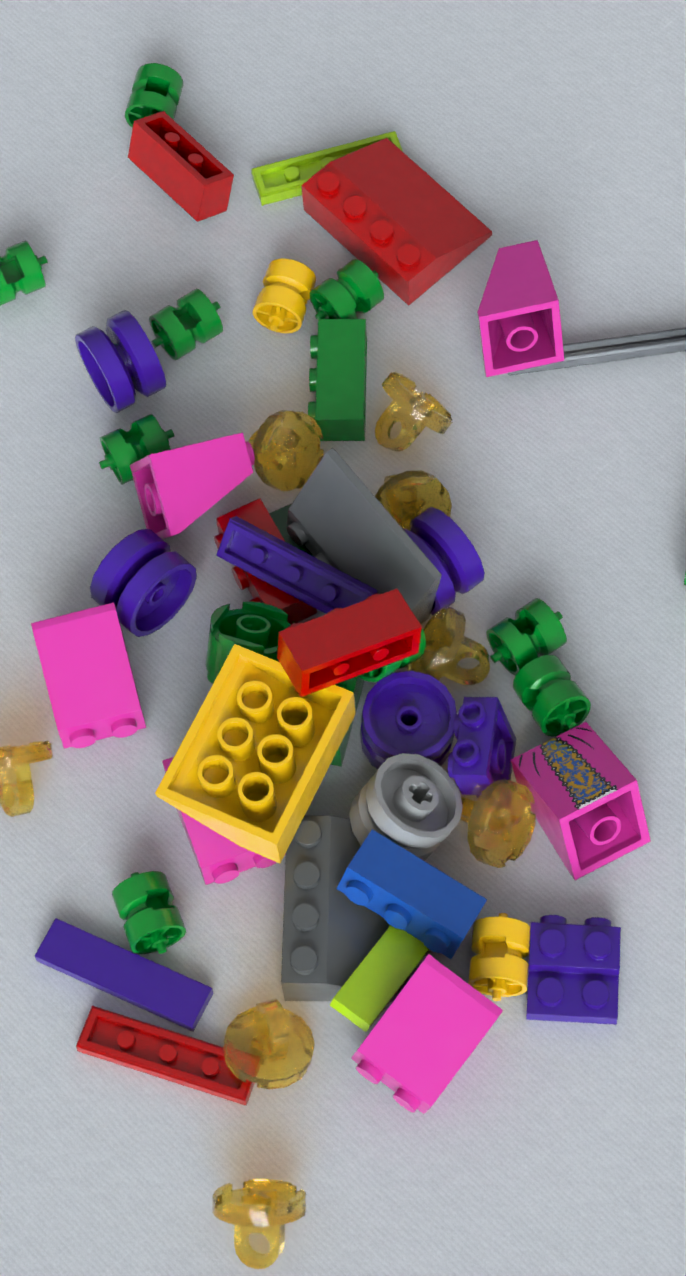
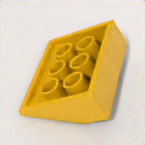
M234 644L155 792L156 796L240 847L281 863L356 715L354 692L337 685H332L300 697L280 662Z

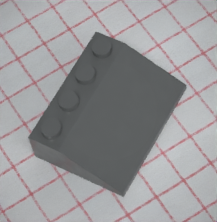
M331 448L325 453L289 507L288 526L286 527L288 534L298 546L302 547L305 545L315 558L378 590L377 594L398 589L419 623H424L430 617L442 574L336 450Z
M305 815L286 851L281 985L285 1001H332L390 926L383 917L365 906L353 903L346 894L336 889L346 868L361 847L352 832L350 819L331 815ZM418 964V966L415 968V970L411 973V975L408 977V979L405 981V983L402 985V987L398 990V992L395 994V996L392 998V1000H391L390 1002H393V1001H394V999L397 997V995L400 993V991L403 989V987H404V986L406 985V983L409 981V979L411 978V976H412V975L414 974V972L417 970V968L419 967V964Z

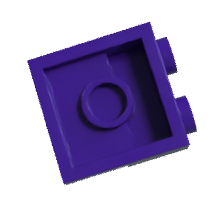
M464 697L463 705L460 707L459 713L456 714L454 720V734L457 743L453 748V752H450L448 757L449 777L454 778L462 795H476L477 798H480L489 815H506L512 774L511 759L514 758L516 736L498 697Z
M545 915L540 917V923L531 922L526 1020L617 1025L621 927H613L610 920L601 917L588 918L584 921V925L566 924V918L559 915Z

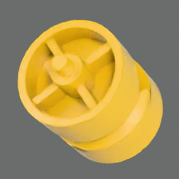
M280 258L271 261L263 279L264 288L258 294L253 308V316L256 321L265 328L279 333L298 331L306 314L305 304L310 299V292L316 284L314 272L308 266L296 260Z
M499 913V917H484L476 920L473 923L471 949L477 955L470 959L468 984L482 994L491 995L494 1001H501V996H517L525 993L527 990L529 965L523 958L529 955L530 926L521 920L509 918L506 913Z

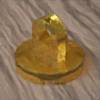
M391 372L381 384L386 393L393 399L379 417L375 427V437L383 447L392 451H403L415 441L425 427L444 434L453 423L451 422L452 418L448 410L430 393L427 394L422 391L419 393L416 391L417 385L408 377L398 372ZM400 421L401 431L395 439H391V429L395 423Z
M280 410L270 415L250 437L248 442L251 444L254 452L255 471L264 484L280 491L303 488L324 454V450L320 449V439H323L322 431L314 418L300 411Z
M422 470L405 471L386 476L384 484L375 495L377 500L401 528L409 531L410 521L430 507L441 510L449 517L451 514L452 503L449 492L434 475Z
M452 607L438 610L423 629L426 638L425 652L420 659L409 664L408 671L428 674L438 681L444 676L462 685H475L482 682L490 671L489 654L480 643L464 636L466 624L464 613ZM464 658H474L480 662L472 669L461 668L458 665V662Z
M37 741L30 742L29 745L0 747V804L8 816L24 815L32 811L34 806V790L29 763L54 758L52 742Z
M502 779L493 782L482 791L477 801L461 797L463 808L460 820L468 824L467 839L469 848L477 861L502 868L506 866L505 863L509 859L515 861L523 854L531 841L536 824V814L531 813L530 802L535 804V801L527 786Z
M275 998L258 1003L255 1007L238 1014L227 1027L223 1052L226 1065L238 1079L245 1083L246 1079L257 1083L259 1088L276 1089L287 1087L302 1079L312 1063L315 1042L312 1031L300 1016L284 1009Z
M249 1179L243 1182L242 1189L233 1190V1183H227L214 1191L212 1213L217 1219L234 1224V1246L240 1261L254 1269H265L272 1265L283 1252L285 1224L297 1221L305 1216L306 1192L302 1189L297 1191V1186L292 1185L290 1182L274 1179ZM251 1233L264 1235L270 1243V1252L261 1254L253 1250L249 1244V1235Z

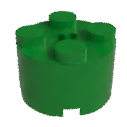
M252 601L243 602L242 609L229 610L230 604L217 608L211 616L205 663L208 671V681L212 684L214 683L234 644L279 662L277 659L279 631L285 630L291 625L287 622L288 614L275 606Z

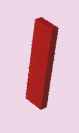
M95 1006L91 1007L76 1045L78 1052L247 1106L262 1065L259 1058Z

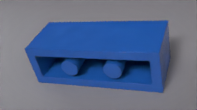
M373 829L346 868L336 888L346 894L353 903L367 907L383 917L392 927L406 931L422 941L431 951L441 953L449 959L453 958L487 901L486 898Z

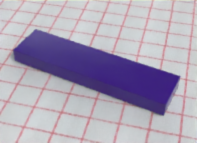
M237 516L229 519L216 556L325 614L335 608H345L359 603L369 596L378 593V590Z
M55 918L35 954L37 962L194 1032L213 995V989L205 984Z

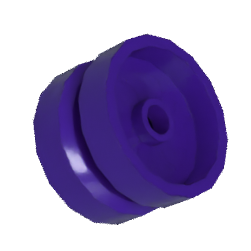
M123 310L107 319V335L95 326L76 334L75 342L82 362L97 391L113 412L118 413L134 405L135 389L146 397L165 389V374L156 352L144 330L129 311Z
M430 507L410 521V531L402 528L442 574L431 615H437L453 604L456 592L461 594L467 593L484 580V568L473 544L461 528L441 510Z
M141 529L126 536L101 561L91 582V598L100 606L114 602L119 622L137 637L148 636L161 629L184 606L193 591L197 579L196 568L176 551L171 552L170 545L151 529Z
M416 671L394 672L379 680L373 686L365 699L360 727L362 751L373 767L378 770L387 758L401 753L418 754L436 762L440 767L450 754L454 738V720L457 714L455 700L446 686L431 675Z

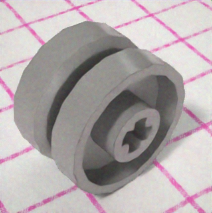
M401 753L387 758L353 798L349 818L352 832L360 845L363 844L373 829L425 861L460 822L463 805L458 787L442 767L421 755Z

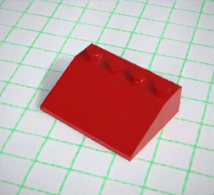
M388 138L329 162L301 185L304 211L358 260L367 265L372 271L375 270L379 275L378 278L408 306L492 236V231Z

